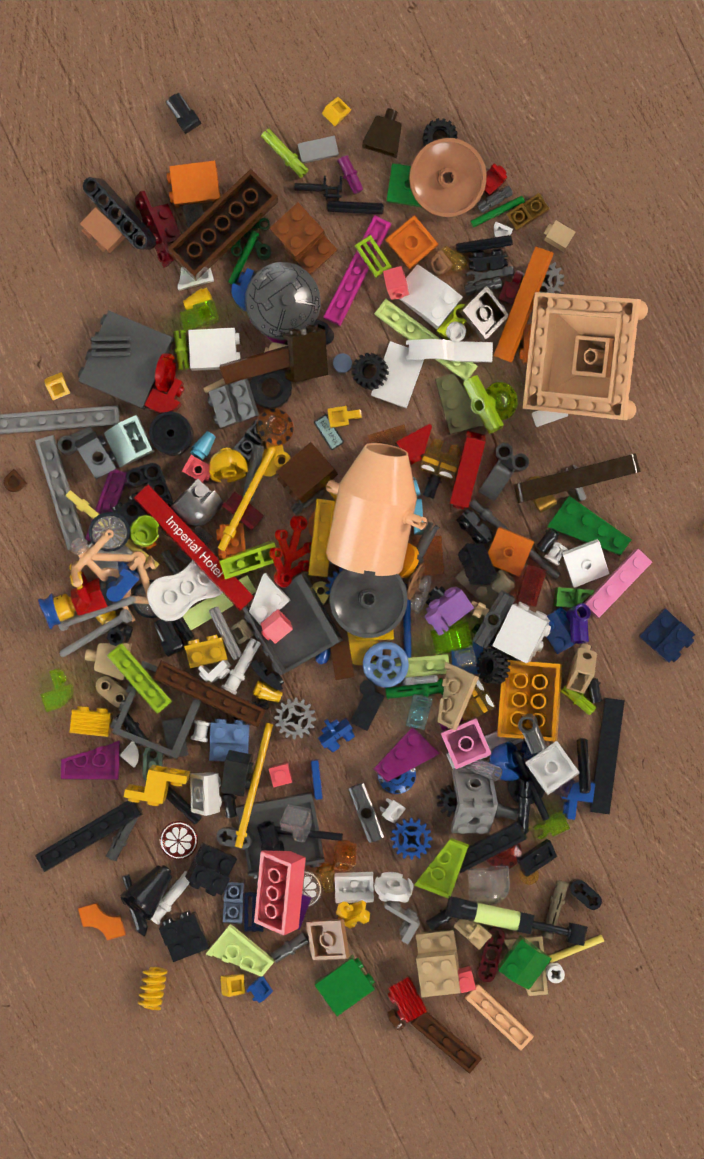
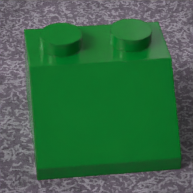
M520 935L499 963L498 971L514 983L529 990L552 958Z

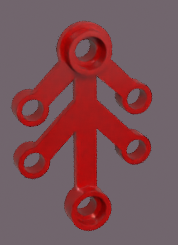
M295 515L291 518L290 526L294 531L289 546L286 541L288 532L284 529H278L275 532V538L278 540L280 548H271L269 556L273 559L277 570L274 574V582L279 587H288L291 584L292 577L302 571L308 572L309 570L308 560H300L297 566L291 568L292 562L311 552L309 546H311L312 542H306L303 547L296 550L301 532L308 525L307 519L304 516ZM282 554L285 559L284 564H282V561L280 559L282 557Z

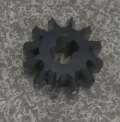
M447 785V792L443 788L440 789L444 796L437 795V799L443 800L437 803V807L444 806L440 812L443 814L448 810L447 817H450L452 812L455 814L457 803L449 805V798H455L456 792L455 786L451 790V786Z

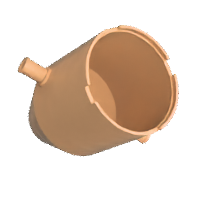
M369 443L364 446L340 483L334 480H330L327 483L329 487H326V490L336 494L337 499L326 554H328V560L333 564L349 571L364 574V570L373 571L375 576L395 575L403 569L411 525L422 530L426 526V523L422 521L427 522V519L414 514L417 496L408 453L396 446Z

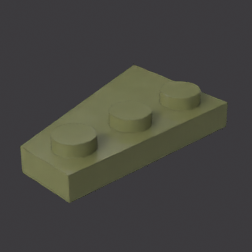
M454 374L435 379L449 434L484 426L479 414L472 411L471 399Z

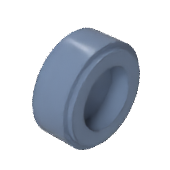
M338 354L333 360V367L339 373H346L352 367V360L347 354Z

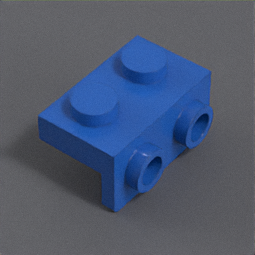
M562 607L547 615L550 620L549 626H551L547 639L557 654L575 645L571 642L570 622L566 616L567 612Z

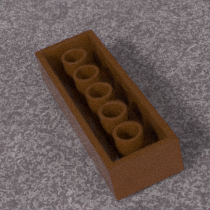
M250 169L167 248L169 255L197 281L278 203V196Z

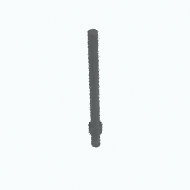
M475 499L469 504L480 514L484 521L487 520L497 529L500 526L509 530L492 515V511L488 508L485 509ZM531 549L529 557L556 580L560 573Z

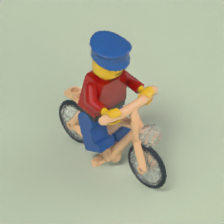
M114 512L102 513L96 516L89 526V538L93 543L90 548L87 544V539L78 538L71 543V552L80 557L79 561H75L69 566L71 570V584L77 588L71 590L70 597L67 594L54 597L51 593L46 599H38L42 613L51 630L54 625H59L61 621L72 618L75 615V611L78 616L106 608L113 605V602L130 596H134L136 599L132 605L138 614L146 618H158L147 599L148 588L155 580H149L146 569L149 567L152 570L155 569V561L150 555L147 557L148 561L145 562V555L141 551H135L132 554L98 553L99 550L116 551L122 548L130 537V526L124 517ZM94 561L118 562V569L108 567L101 569ZM87 565L99 578L88 582L84 572H81L82 568ZM140 576L142 583H140L135 588L134 592L131 593V588L136 584ZM128 606L123 607L122 610L127 609V610L130 612V614L132 615V622H134V621H135V617H134V615L132 614V612H131V610L129 609V607H128Z

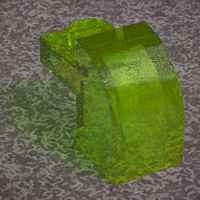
M212 300L195 304L192 309L180 312L183 328L186 332L204 326L208 327L220 321L215 301Z
M60 668L49 671L55 690L40 694L46 712L65 706L73 696V684L65 686L64 682H67L64 671H60Z

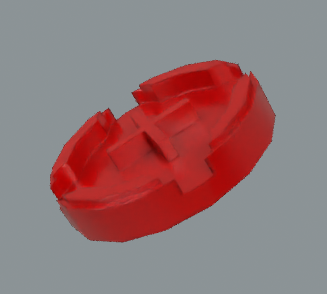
M163 353L159 357L155 370V385L157 390L161 392H168L170 390L168 387L169 385L172 386L176 376V363H173L175 357L169 353Z

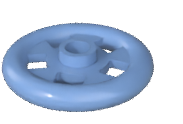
M379 642L367 650L363 658V671L367 679L372 681L374 685L383 688L393 687L399 684L407 675L409 668L408 657L399 645L392 642ZM383 649L391 650V656L382 655ZM373 655L379 657L376 665L370 663ZM399 657L401 666L396 667L394 658ZM384 661L389 662L388 668L382 667ZM376 669L383 674L380 678L373 674ZM394 670L397 676L389 679L387 674Z

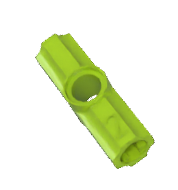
M478 375L465 380L463 386L471 399V409L474 413L479 414L488 433L491 434L503 428L504 424L495 409V399L487 394Z

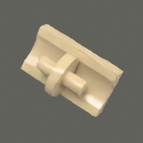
M459 919L453 925L479 950L492 937V934L478 922Z

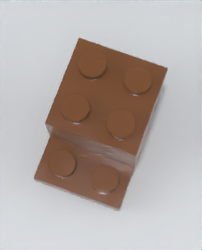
M299 202L270 227L272 233L283 243L286 252L310 275L337 252V248L324 235L322 227Z

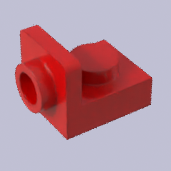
M494 163L486 172L484 192L488 196H491L507 179V172L502 166H497Z

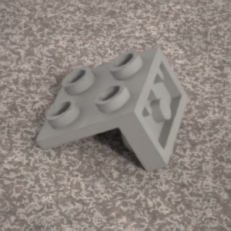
M384 901L385 909L404 919L399 930L401 941L408 945L420 925L417 913L409 908L407 910L401 908V904L398 901Z

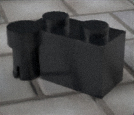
M364 680L360 684V691L363 696L350 723L368 731L385 696L375 691V685L372 681Z

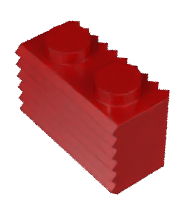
M410 977L388 988L390 991L387 993L392 1004L396 1002L399 1008L397 1014L401 1021L405 1020L408 1023L428 1012Z

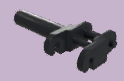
M324 176L323 184L295 183L294 191H326V194H323L326 200L328 198H337V201H339V198L342 196L339 195V192H342V176H340V185L337 187H328L326 185V176ZM328 190H337V194H328Z

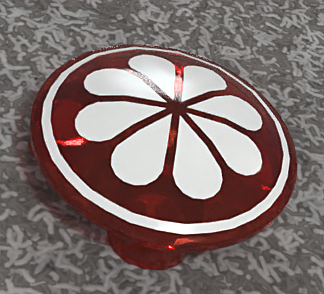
M183 821L169 823L160 835L161 849L167 856L173 859L189 857L194 853L198 845V836L195 828Z

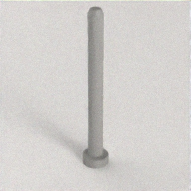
M134 596L121 599L120 601L113 602V605L80 616L76 615L61 621V624L58 626L61 631L68 630L69 626L131 605L135 603L136 599Z
M127 609L120 611L118 617L62 649L59 653L60 656L65 657L124 621L126 623L132 621V615Z

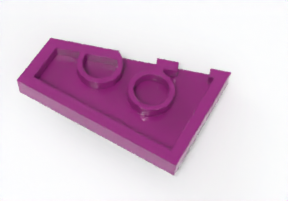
M412 727L373 770L388 782L440 753Z
M120 741L61 759V779L119 780Z

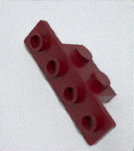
M140 191L134 198L136 208L140 211L145 226L156 237L155 249L158 260L164 268L168 267L174 261L168 253V244L174 243L181 236L180 230L168 203L151 207L145 191Z

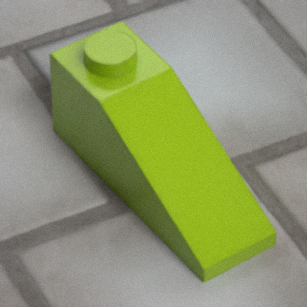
M268 541L220 560L225 579L274 563L273 559L269 556V551L273 547L276 548L275 543Z

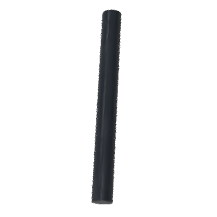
M516 749L512 754L526 782L527 777H532L520 750ZM532 779V798L542 820H548L550 818Z
M275 826L277 834L336 841L343 840V833Z

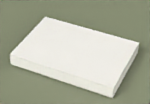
M390 341L383 359L389 368L387 369L389 375L385 376L388 379L387 381L383 380V386L378 385V389L373 388L371 396L407 409L424 359L406 360V356H409V348Z

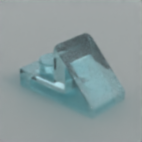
M413 694L406 726L425 730L433 698Z

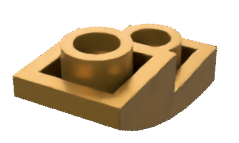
M538 193L506 215L516 230H519L550 210L540 193Z

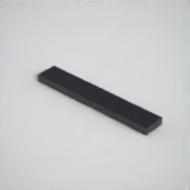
M605 698L594 775L595 790L593 803L590 805V812L610 815L625 700Z
M126 801L35 856L42 870L47 872L142 816L143 813L137 803Z

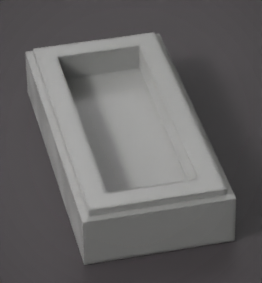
M335 136L298 144L303 164L339 156Z

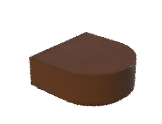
M15 469L4 478V487L10 492H18L28 484Z
M391 1009L387 1014L388 1019L400 1031L405 1027V1024L394 1009Z

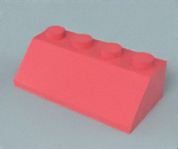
M261 851L254 923L282 935H286L299 928L306 857L291 851Z

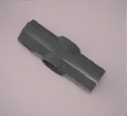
M501 590L473 638L476 644L486 649L488 648L499 627L503 624L512 604L515 602V597ZM492 614L497 615L499 618L497 625L490 622Z
M364 782L348 788L368 842L380 840L384 837ZM369 808L372 814L369 817H363L361 815L362 809Z

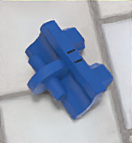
M347 718L340 722L335 719L331 723L326 719L324 722L327 726L321 730L324 734L319 736L318 739L324 748L327 747L333 753L340 747L336 741L343 736L347 742L353 739L355 735Z

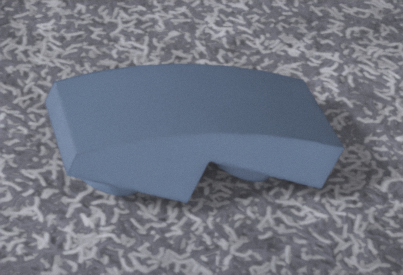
M228 882L224 890L223 923L242 924L244 883Z

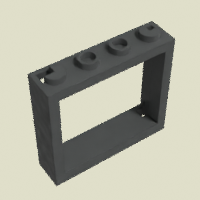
M142 661L141 666L145 671L147 669L154 673L156 672L157 666ZM129 683L126 690L129 694L126 700L121 701L118 709L121 713L112 722V733L177 760L202 701L194 698L175 745L170 750L121 730L137 692Z

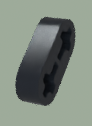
M577 878L571 881L569 889L580 902L590 910L600 908L602 899L595 890L582 879ZM582 883L583 885L581 887L585 891L584 894H582L580 891L574 892L576 889L574 885H580ZM588 894L592 898L597 897L595 905L593 903L589 905L590 901L586 897Z

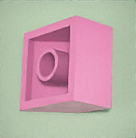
M476 718L458 725L457 730L449 729L441 733L456 769L491 755V751Z

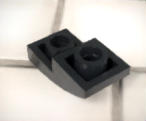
M258 418L233 448V450L243 455L246 462L251 459L253 445H262L270 434L266 424L263 423L261 426H258V421H260ZM259 431H264V436H261Z
M255 660L250 663L253 670L268 685L279 691L283 689L282 684H284V681L279 673L275 675L272 672L267 675L265 672L268 669L263 661Z

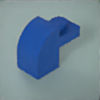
M249 268L246 269L245 273H241L238 283H241L240 286L233 283L231 289L236 305L246 311V289L251 278L255 275L254 270Z
M579 780L569 782L562 789L560 797L567 799V802L563 804V814H565L567 819L575 820L577 801L593 803L594 782L590 781L591 791L588 794L580 793Z

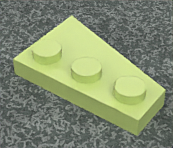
M231 924L206 952V955L215 956L226 963H233L240 966L241 969L261 977L275 961Z

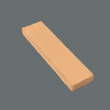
M477 983L475 985L476 990L469 991L465 995V999L519 1050H522L533 1039L534 1035Z

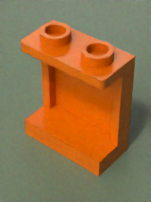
M215 160L169 166L170 172L167 173L168 184H172V191L169 192L170 202L174 203L175 208H180L179 205L210 201L215 203L220 198Z

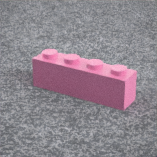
M635 549L583 604H586L590 608L591 613L596 618H599L644 572L652 561L642 551Z

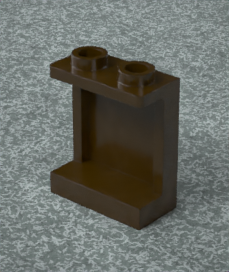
M308 325L306 329L294 328L290 329L287 333H283V338L288 340L290 370L285 371L286 379L296 383L328 375L324 329L318 328L317 325Z

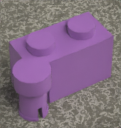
M456 586L446 590L444 596L433 600L429 607L425 609L428 612L425 615V619L429 624H432L438 635L444 634L443 630L447 632L448 626L450 627L474 609L464 592Z

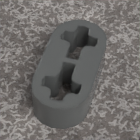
M233 827L220 829L217 832L218 842L224 846L237 848L234 847L237 838L235 834L239 829ZM246 831L248 834L245 837L248 842L238 849H246L253 844L254 837L249 831ZM227 832V835L232 836L233 838H229L226 840V837L223 836V834Z

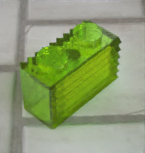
M463 620L456 621L452 626L448 627L447 632L443 630L444 634L438 635L435 629L430 631L435 655L473 647L468 622L463 623Z

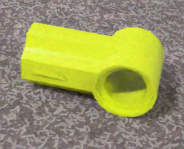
M465 304L457 305L436 332L445 340H450L446 335V330L450 323L456 321L464 324L467 322L464 318L461 319L456 316V312L461 310Z

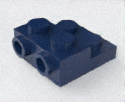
M664 608L639 637L662 659L670 663L671 660L675 662L681 656L680 651L684 646L688 648L694 642L692 637L695 634Z

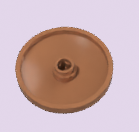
M455 138L438 139L424 146L415 156L409 174L410 188L416 201L426 211L443 217L458 216L473 208L483 195L486 186V168L480 154L470 144Z

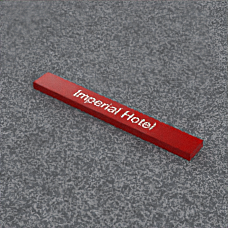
M149 484L134 497L139 505L158 522L159 526L239 611L254 598L235 576L225 579L220 560Z

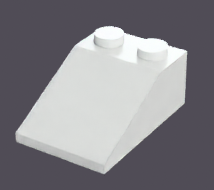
M417 264L406 277L409 295L404 296L400 300L437 330L454 308L459 305L463 297L448 284Z

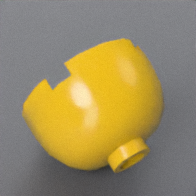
M222 448L213 455L209 463L210 478L216 482H221V479H227V482L238 481L246 476L245 472L248 473L247 463L243 455L231 448Z

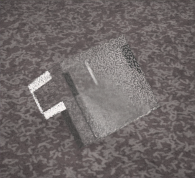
M288 804L280 822L281 830L292 832L293 840L305 843L312 826L311 809Z

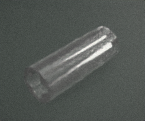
M481 759L465 765L466 769L494 781H498L502 776V769Z

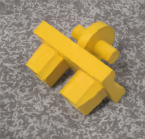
M363 900L350 905L347 902H341L337 906L336 914L338 919H344L345 926L349 929L355 927L358 921L365 924L370 919V912L365 909L366 902Z

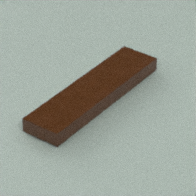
M284 346L220 364L225 384L289 367V347Z
M324 604L326 611L343 641L330 647L335 680L354 678L348 632L334 618L330 604Z
M426 1012L411 1021V1025L469 1074L482 1060L477 1053L430 1013Z

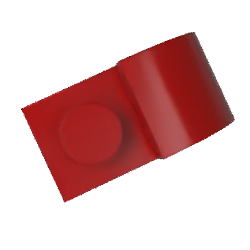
M175 378L167 395L153 388L144 405L159 414L171 411L176 412L182 405L176 399L182 396L185 390L183 387L184 383Z

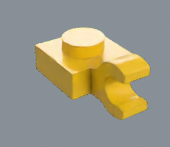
M347 406L327 409L330 428L349 426V420L362 418L360 409L347 411Z

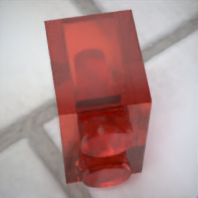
M526 565L515 602H522L528 606L536 607L547 570Z

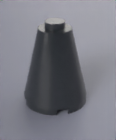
M157 865L120 895L124 897L122 899L123 902L135 913L142 912L144 919L151 920L172 879L171 870L165 865H162V867Z

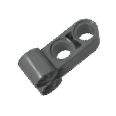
M501 443L496 447L495 456L498 461L478 491L492 501L497 499L514 471H523L529 465L528 457L522 453L514 456L512 446L508 443ZM506 447L509 450V455L501 457L499 455V448ZM518 457L523 458L525 461V465L522 468L515 465V459Z

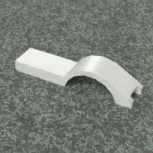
M442 339L406 340V345H409V356H406V360L443 359L453 362L492 363L493 342H454Z

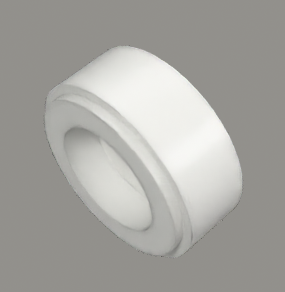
M456 321L450 323L446 330L447 337L454 342L461 341L466 334L465 326Z

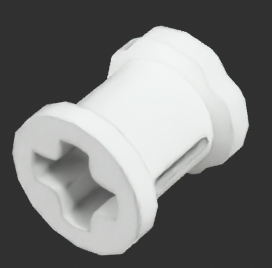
M554 541V546L548 555L545 554L544 558L559 566V561L563 556L562 552L568 551V549Z
M194 720L195 728L191 739L208 742L206 737L208 726H211V723Z
M549 963L546 966V975L552 983H560L564 979L565 974L560 964ZM552 970L557 971V972H558V975L555 976L554 974H552L551 971H552Z

